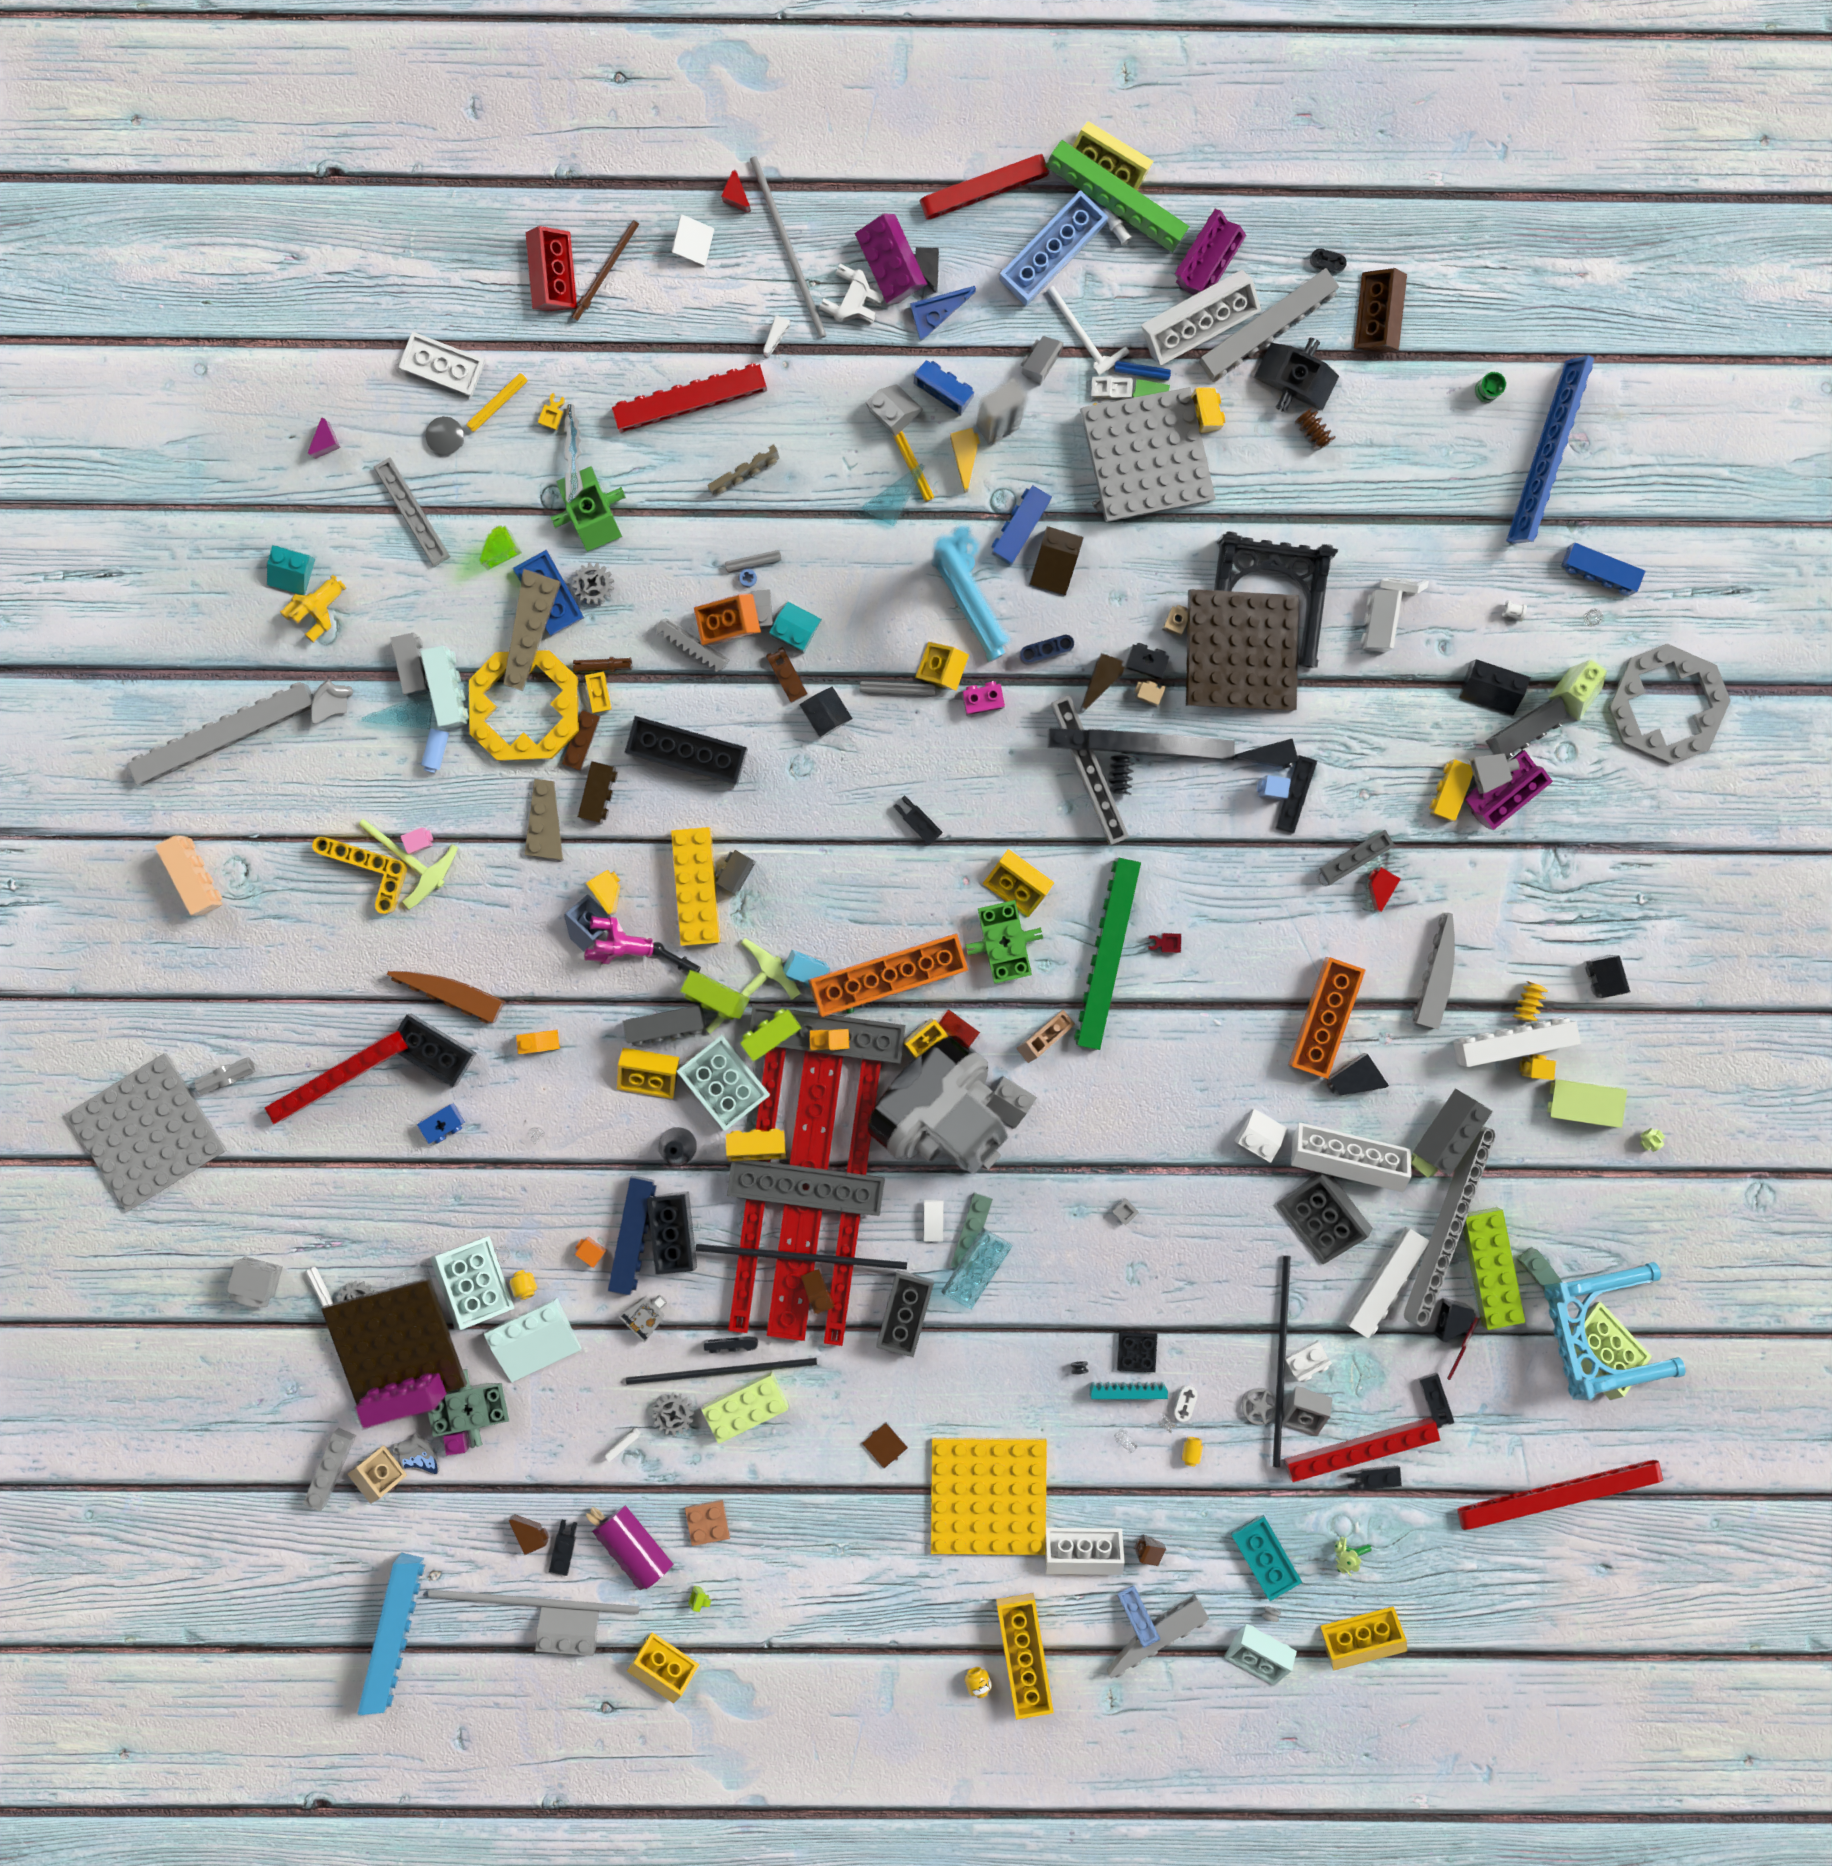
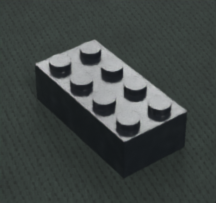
M412 1013L406 1014L397 1029L408 1047L398 1053V1055L451 1087L459 1084L477 1054Z

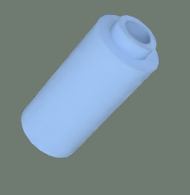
M430 728L421 766H424L425 771L435 773L436 770H440L449 736L448 732Z

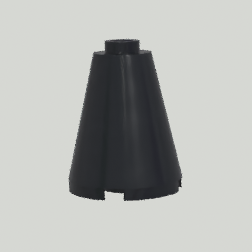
M673 1127L661 1136L658 1145L659 1152L667 1163L683 1165L694 1157L697 1150V1141L688 1129Z

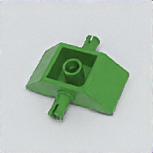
M592 466L579 471L583 490L576 497L578 489L577 473L572 474L570 503L566 501L565 477L556 481L567 509L565 512L550 517L555 529L568 522H572L587 552L622 537L610 509V504L626 498L622 487L609 493H603ZM587 504L592 506L589 511L584 510Z
M1015 900L977 908L983 939L979 942L966 944V949L975 948L967 951L968 956L982 952L987 954L994 984L1032 975L1025 945H1027V942L1043 939L1042 934L1034 936V934L1042 932L1041 927L1028 931L1022 930ZM1003 936H1005L1006 939H1009L1007 947H1004V945L999 944V941L1002 940Z

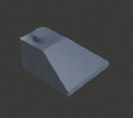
M588 894L564 914L569 937L583 952L606 931L604 929H591V917H611Z

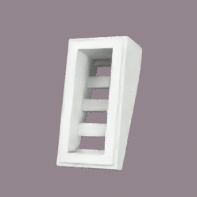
M775 316L763 350L765 357L768 358L791 325L790 320Z

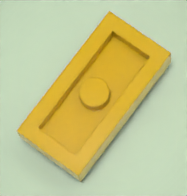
M605 672L585 675L592 713L612 710Z

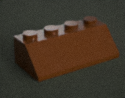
M1396 268L1362 272L1354 349L1374 352L1399 351L1407 282L1406 273Z

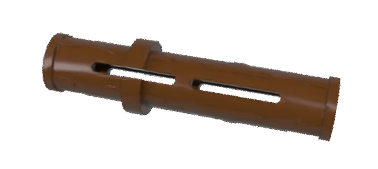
M631 657L573 660V664H575L573 665L574 672L632 670Z

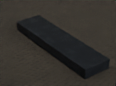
M1298 755V761H1296L1290 780L1288 798L1284 799L1275 828L1292 834L1295 833L1317 760Z

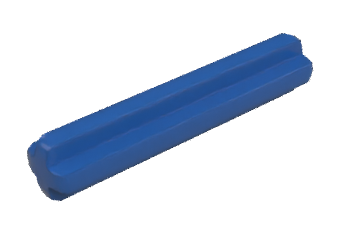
M1116 361L1114 371L1117 373L1166 381L1171 376L1170 369Z

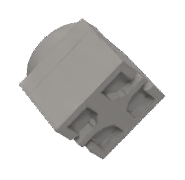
M247 1256L236 1261L227 1288V1292L230 1293L229 1298L234 1302L247 1306L268 1307L270 1299L275 1296L283 1266Z

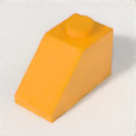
M558 1030L516 1035L518 1054L560 1049Z

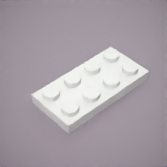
M412 332L398 368L472 397L485 360Z

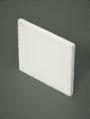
M681 214L671 252L706 266L714 228Z

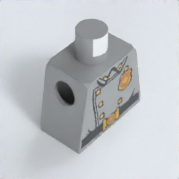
M658 1295L653 1301L645 1296L623 1311L619 1318L645 1343L665 1315L660 1309L667 1302L661 1295Z

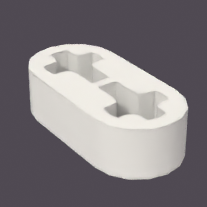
M1192 1385L1181 1387L1176 1400L1174 1415L1181 1422L1188 1421L1191 1418L1198 1394ZM1191 1389V1393L1193 1394V1396H1189L1186 1402V1396L1184 1392H1188V1390ZM1186 1405L1185 1410L1187 1412V1415L1183 1414V1416L1180 1417V1413L1178 1412V1410H1182L1183 1406Z

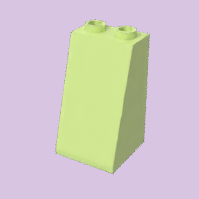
M1592 659L1570 667L1548 699L1551 700L1561 696L1565 711L1579 721L1601 692L1607 671Z
M1556 1079L1555 1083L1551 1082L1550 1094H1553V1102H1548L1547 1113H1551L1550 1117L1622 1128L1627 1096L1626 1088Z

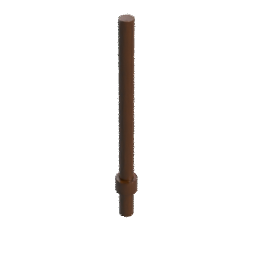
M635 220L627 228L585 296H582L579 300V305L571 316L574 320L578 321L585 309L588 310L595 293L638 228L639 223Z

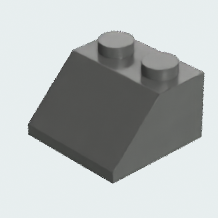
M734 850L733 853L729 852L725 859L727 865L724 870L722 868L719 870L715 878L718 879L716 884L738 895L756 861Z

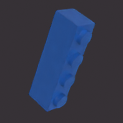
M1032 485L1030 490L1028 488L1025 489L1021 496L1023 499L1021 505L1015 506L1011 513L1013 515L1010 522L1006 521L1001 529L1004 532L1000 539L997 537L991 546L993 548L992 554L1011 566L1052 499V496Z
M1578 543L1569 545L1561 565L1570 574H1580L1587 581H1598L1601 583V586L1608 589L1613 587L1618 589L1620 594L1626 596L1638 592L1646 572L1643 569Z

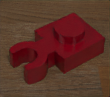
M1162 933L1161 939L1155 935H1150L1148 938L1154 939L1156 943L1154 946H1148V949L1154 950L1161 947V952L1181 953L1182 934Z

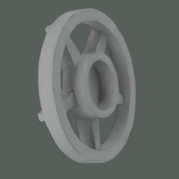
M1263 1388L1251 1390L1246 1394L1242 1402L1244 1416L1254 1424H1267L1275 1417L1276 1398L1270 1391ZM1263 1392L1261 1398L1255 1400L1250 1398L1254 1393ZM1267 1394L1272 1397L1274 1405H1268L1265 1401ZM1249 1399L1252 1402V1410L1247 1414L1246 1402ZM1274 1409L1270 1417L1266 1419L1265 1413L1267 1410ZM1259 1414L1263 1421H1255L1250 1416Z

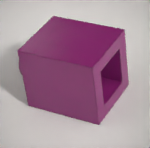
M466 1430L443 1436L446 1456L466 1453L470 1448Z

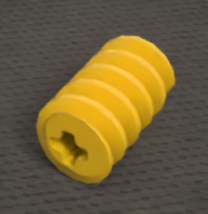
M1526 981L1530 984L1523 986L1527 993L1520 994L1525 1000H1518L1522 1007L1515 1008L1520 1014H1514L1512 1017L1531 1023V1021H1538L1534 1014H1540L1541 1012L1536 1007H1543L1539 1000H1545L1546 997L1542 995V992H1548L1549 990L1541 985Z

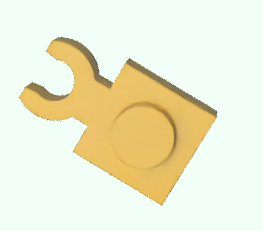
M552 393L549 397L551 404L550 406L544 404L538 424L557 431L563 416V411L559 410V408L564 405L565 398L561 397L560 401L556 403L554 402L556 395Z

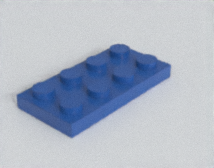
M547 550L513 568L520 582L522 581L524 569L561 582L546 625L550 636L584 619L580 608Z

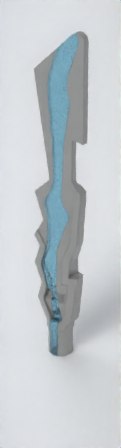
M573 404L567 405L564 433L567 434L565 460L568 461L569 473H565L567 503H570L583 490L577 458L582 454L578 447L581 442L579 438L581 432L578 429L579 420L575 417Z

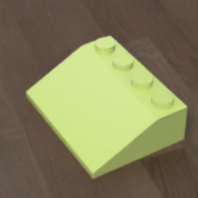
M1600 1301L1586 1313V1338L1592 1352L1603 1364L1613 1369L1624 1370L1646 1365L1652 1356ZM1575 1323L1570 1328L1571 1334L1573 1333L1574 1326H1577V1323ZM1574 1345L1576 1356L1580 1354H1585L1584 1351H1580L1579 1348L1576 1345ZM1583 1358L1581 1366L1583 1372L1587 1375L1591 1372L1592 1362L1587 1358ZM1599 1369L1595 1377L1608 1375L1609 1373ZM1631 1386L1603 1393L1609 1400L1624 1397Z

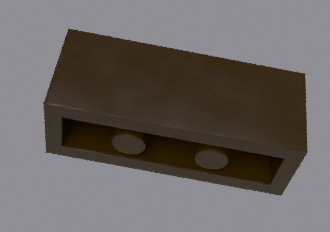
M591 761L578 813L579 818L603 823V820L607 819L609 809H606L608 801L611 802L613 790H611L612 783H616L618 776L616 767Z

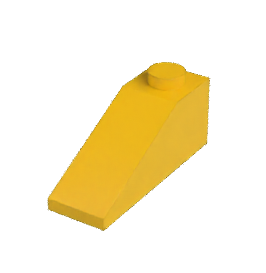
M973 428L950 433V440L964 493L968 492L977 444H980L978 433H974Z

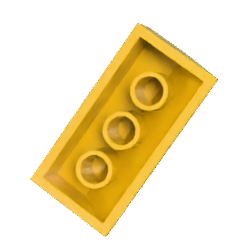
M1394 1606L1320 1626L1333 1671L1407 1651V1640Z

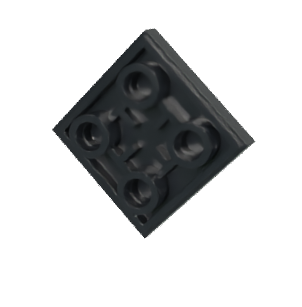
M1119 1331L1117 1371L1156 1373L1158 1334Z

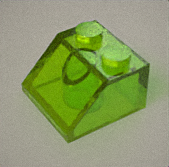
M497 526L491 530L492 533L487 535L479 560L481 565L487 570L522 553L512 532L506 526Z

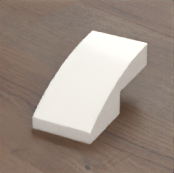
M1111 376L1092 377L1091 396L1111 399L1132 398L1133 379L1112 378Z
M924 1200V1241L943 1242V1200Z

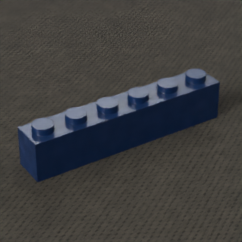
M633 1175L630 1177L608 1287L610 1292L631 1295L633 1290L636 1291L638 1279H635L636 1272L641 1270L642 1261L639 1260L640 1253H644L646 1242L643 1241L644 1234H648L650 1224L647 1223L649 1215L647 1198L655 1196L657 1189L653 1179Z

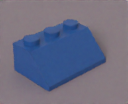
M926 360L914 373L913 384L959 415L963 414L974 397L973 388L965 382L963 384L956 380L957 377L951 372L945 373L941 370V366L934 361L929 362Z

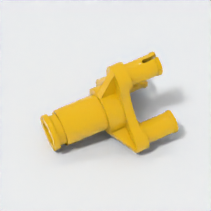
M331 575L330 579H327L313 594H295L291 598L292 601L280 613L288 621L292 618L297 624L308 613L315 618L316 624L304 634L314 643L325 631L327 632L332 628L327 607L342 593V590L346 589V586L340 580L337 581L336 576Z

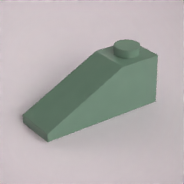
M1530 1247L1517 1258L1543 1291L1546 1284L1562 1282L1537 1249Z

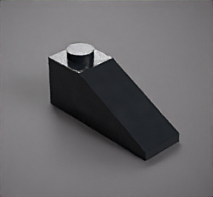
M1293 738L1234 755L1235 759L1275 767L1283 766V769L1294 766V762L1298 761Z

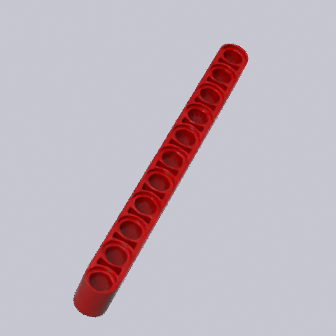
M1648 1460L1462 1506L1457 1509L1461 1529L1470 1530L1657 1484L1663 1481L1659 1461Z

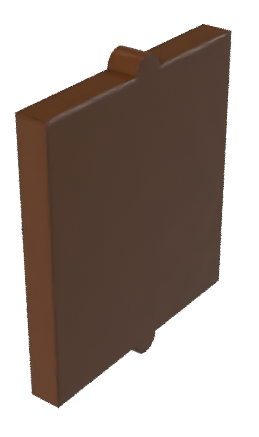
M887 1422L876 1431H872V1435L862 1443L884 1469L894 1460H898V1456L908 1448Z

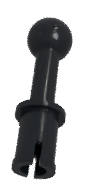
M653 943L652 956L666 958L677 964L678 970L682 969L687 973L690 970L700 972L701 967L689 961L686 956L680 958L665 950L662 943Z

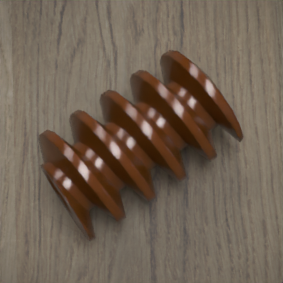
M1310 408L1296 419L1295 424L1302 423L1299 430H1306L1304 436H1311L1308 442H1316L1313 449L1320 448L1321 450L1332 442L1336 436L1329 437L1331 429L1324 431L1327 424L1320 425L1319 423L1323 418L1316 419L1315 416L1318 412L1311 413L1312 408Z

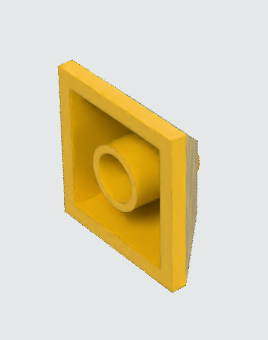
M610 870L604 871L586 882V884L608 915H614L617 912L621 886L618 883L620 881L618 875L614 871L611 873Z

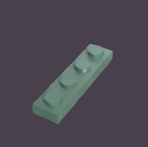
M974 1192L951 1262L952 1267L969 1272L993 1198Z

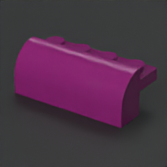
M1215 208L1208 217L1201 232L1198 233L1193 245L1187 251L1185 258L1177 267L1175 275L1178 279L1176 283L1193 296L1218 283L1247 236L1242 227L1229 222L1223 212Z
M1521 750L1512 758L1518 760L1519 770L1510 772L1512 776L1511 781L1482 794H1479L1476 787L1464 797L1465 802L1472 810L1471 813L1488 829L1495 830L1553 782L1544 768L1535 765L1525 750Z
M626 1505L615 1511L605 1522L592 1531L597 1540L602 1543L609 1555L615 1559L639 1590L651 1587L674 1565Z

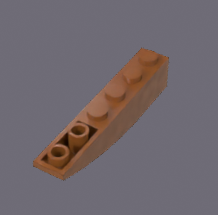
M388 971L387 975L391 976L392 981L398 984L404 982L409 985V989L416 992L422 990L427 993V997L433 1000H437V998L444 1000V1005L451 1008L457 1006L462 1009V1013L468 1016H472V1014L479 1016L478 1020L486 1024L496 1022L505 1003L500 998L454 979L410 971Z

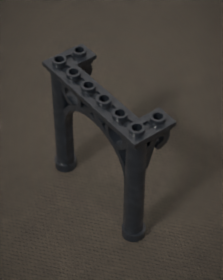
M1231 531L1222 534L1217 540L1219 555L1214 590L1232 591L1239 579L1249 573L1260 570L1277 571L1291 577L1301 587L1306 598V614L1298 666L1318 668L1319 660L1317 659L1327 578L1330 562L1338 553V549L1328 544H1322L1317 549H1310L1308 545L1292 547L1291 543L1281 542L1280 545L1272 544L1270 540L1255 542L1253 538H1242L1236 532ZM1256 553L1270 554L1268 560L1261 561V565H1257L1259 558ZM1239 555L1252 556L1254 559L1253 565L1247 569L1241 566L1238 562ZM1279 556L1293 558L1289 562L1288 568H1285L1286 564L1280 561ZM1295 562H1304L1308 565L1309 570L1306 574L1299 576L1293 570V564ZM1234 564L1235 568L1238 569L1240 573L1231 581L1232 567ZM1312 574L1311 588L1309 590L1303 579Z

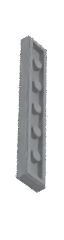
M389 457L374 466L375 471L432 565L435 567L450 558L449 553L392 459Z

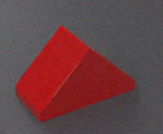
M733 170L721 195L722 201L749 213L751 209L737 171Z

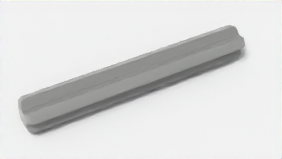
M862 681L860 682V692L935 695V685Z

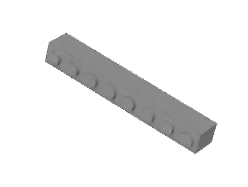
M1325 268L1202 356L1199 361L1200 365L1211 380L1215 378L1221 379L1228 373L1227 370L1232 366L1236 368L1242 364L1244 357L1247 355L1252 357L1259 351L1258 347L1263 344L1267 346L1274 341L1275 335L1278 333L1282 335L1290 329L1289 325L1293 322L1296 324L1301 322L1306 317L1304 314L1309 311L1312 313L1321 307L1320 303L1325 299L1327 302L1337 295L1336 291L1339 285L1327 268Z
M1070 695L1050 704L1060 728L1084 730ZM1069 749L1109 846L1129 838L1094 752Z

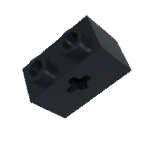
M1142 643L1133 644L1125 664V669L1161 680L1170 656L1160 649H1155V651L1147 649L1148 646ZM1147 656H1149V660L1152 661L1148 665H1146V661L1143 660V658H1146Z

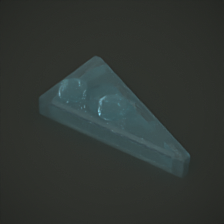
M920 464L862 506L861 509L895 526L925 465Z
M428 692L420 697L370 713L362 717V722L430 730L433 709L431 693Z

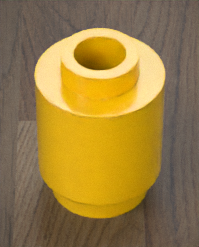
M1187 1437V1440L1184 1441L1181 1460L1185 1461V1465L1195 1467L1196 1464H1200L1203 1450L1202 1439Z

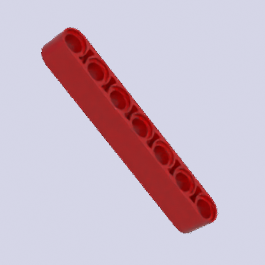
M1038 154L926 195L919 202L926 220H931L1045 178L1050 172L1045 167L1046 161L1043 154Z

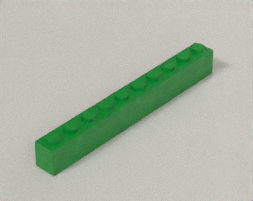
M1118 857L1112 863L1111 872H1114L1112 880L1109 879L1107 891L1110 892L1108 898H1105L1103 903L1105 915L1099 921L1098 928H1101L1100 936H1096L1094 947H1097L1096 955L1093 954L1090 965L1093 966L1092 973H1088L1086 984L1089 985L1088 992L1083 994L1082 1003H1085L1083 1011L1080 1010L1078 1022H1081L1080 1029H1076L1074 1040L1077 1041L1076 1045L1097 1050L1101 1049L1141 862Z

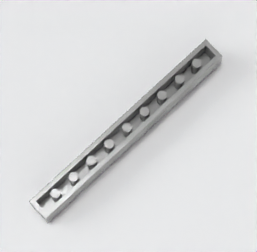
M301 682L294 683L290 686L289 690L277 691L272 694L273 697L267 700L266 698L257 700L254 706L242 707L237 710L238 713L232 716L227 714L220 717L219 722L214 724L213 722L207 723L202 726L203 729L197 732L192 730L185 733L184 738L179 740L178 738L172 739L162 748L157 746L150 749V753L144 756L140 754L133 757L132 761L127 763L136 785H146L310 710L313 695L309 686L304 683L301 684Z

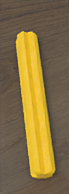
M519 373L467 422V427L475 432L527 383V378Z
M901 431L898 435H893L924 501L929 502L934 499V495L903 431Z

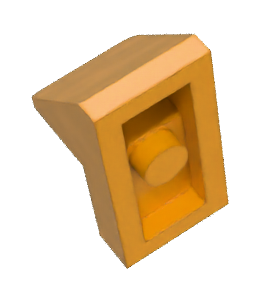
M849 1029L810 1030V1050L849 1048Z

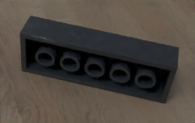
M635 716L624 753L738 786L748 748Z

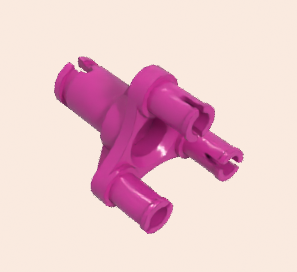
M591 917L590 928L607 930L608 934L606 941L595 940L594 944L596 946L594 945V949H585V961H598L601 964L609 965L610 961L615 957H622L623 955L642 957L645 955L646 957H651L653 952L652 938L646 939L645 937L626 935L616 917Z

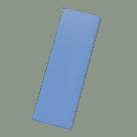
M1133 1585L1118 1593L1117 1595L1142 1647L1146 1648L1161 1640L1136 1587Z

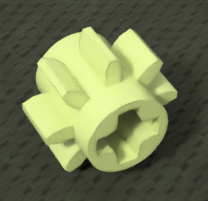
M1650 1128L1640 1136L1643 1140L1639 1143L1647 1151L1651 1149L1652 1152H1655L1664 1145L1662 1139L1665 1136L1660 1130L1656 1129L1654 1131L1653 1128Z

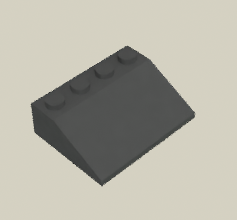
M1318 1172L1276 1204L1323 1265L1367 1239L1373 1229L1337 1181L1329 1174Z

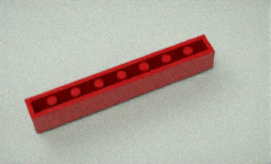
M752 363L746 365L745 369H731L724 375L713 374L706 380L696 379L689 382V385L686 386L675 385L671 387V390L665 392L658 390L653 392L651 396L645 397V395L635 397L630 402H617L616 406L612 407L618 430L620 433L765 392L767 387L760 364Z
M399 1031L391 1033L276 1100L264 1109L273 1124L279 1123L408 1047Z
M1429 1417L1284 1458L1289 1478L1292 1482H1297L1441 1440L1436 1422Z

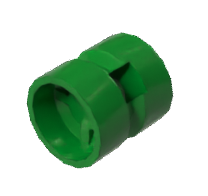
M1498 372L1487 373L1475 386L1476 397L1486 403L1494 401L1506 389L1505 377Z

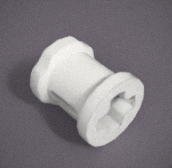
M1507 600L1502 616L1517 618L1521 622L1525 617L1527 605L1523 604L1521 606Z

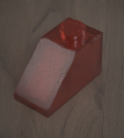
M949 1009L938 1023L946 1032L968 1048L980 1034L977 1029Z

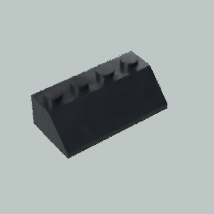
M689 1191L648 1197L647 1203L655 1274L694 1271L697 1268Z

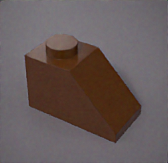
M819 1268L801 1276L815 1315L834 1307V1302Z
M516 1514L510 1517L509 1523L524 1556L546 1546L549 1534L546 1528H542L541 1523Z

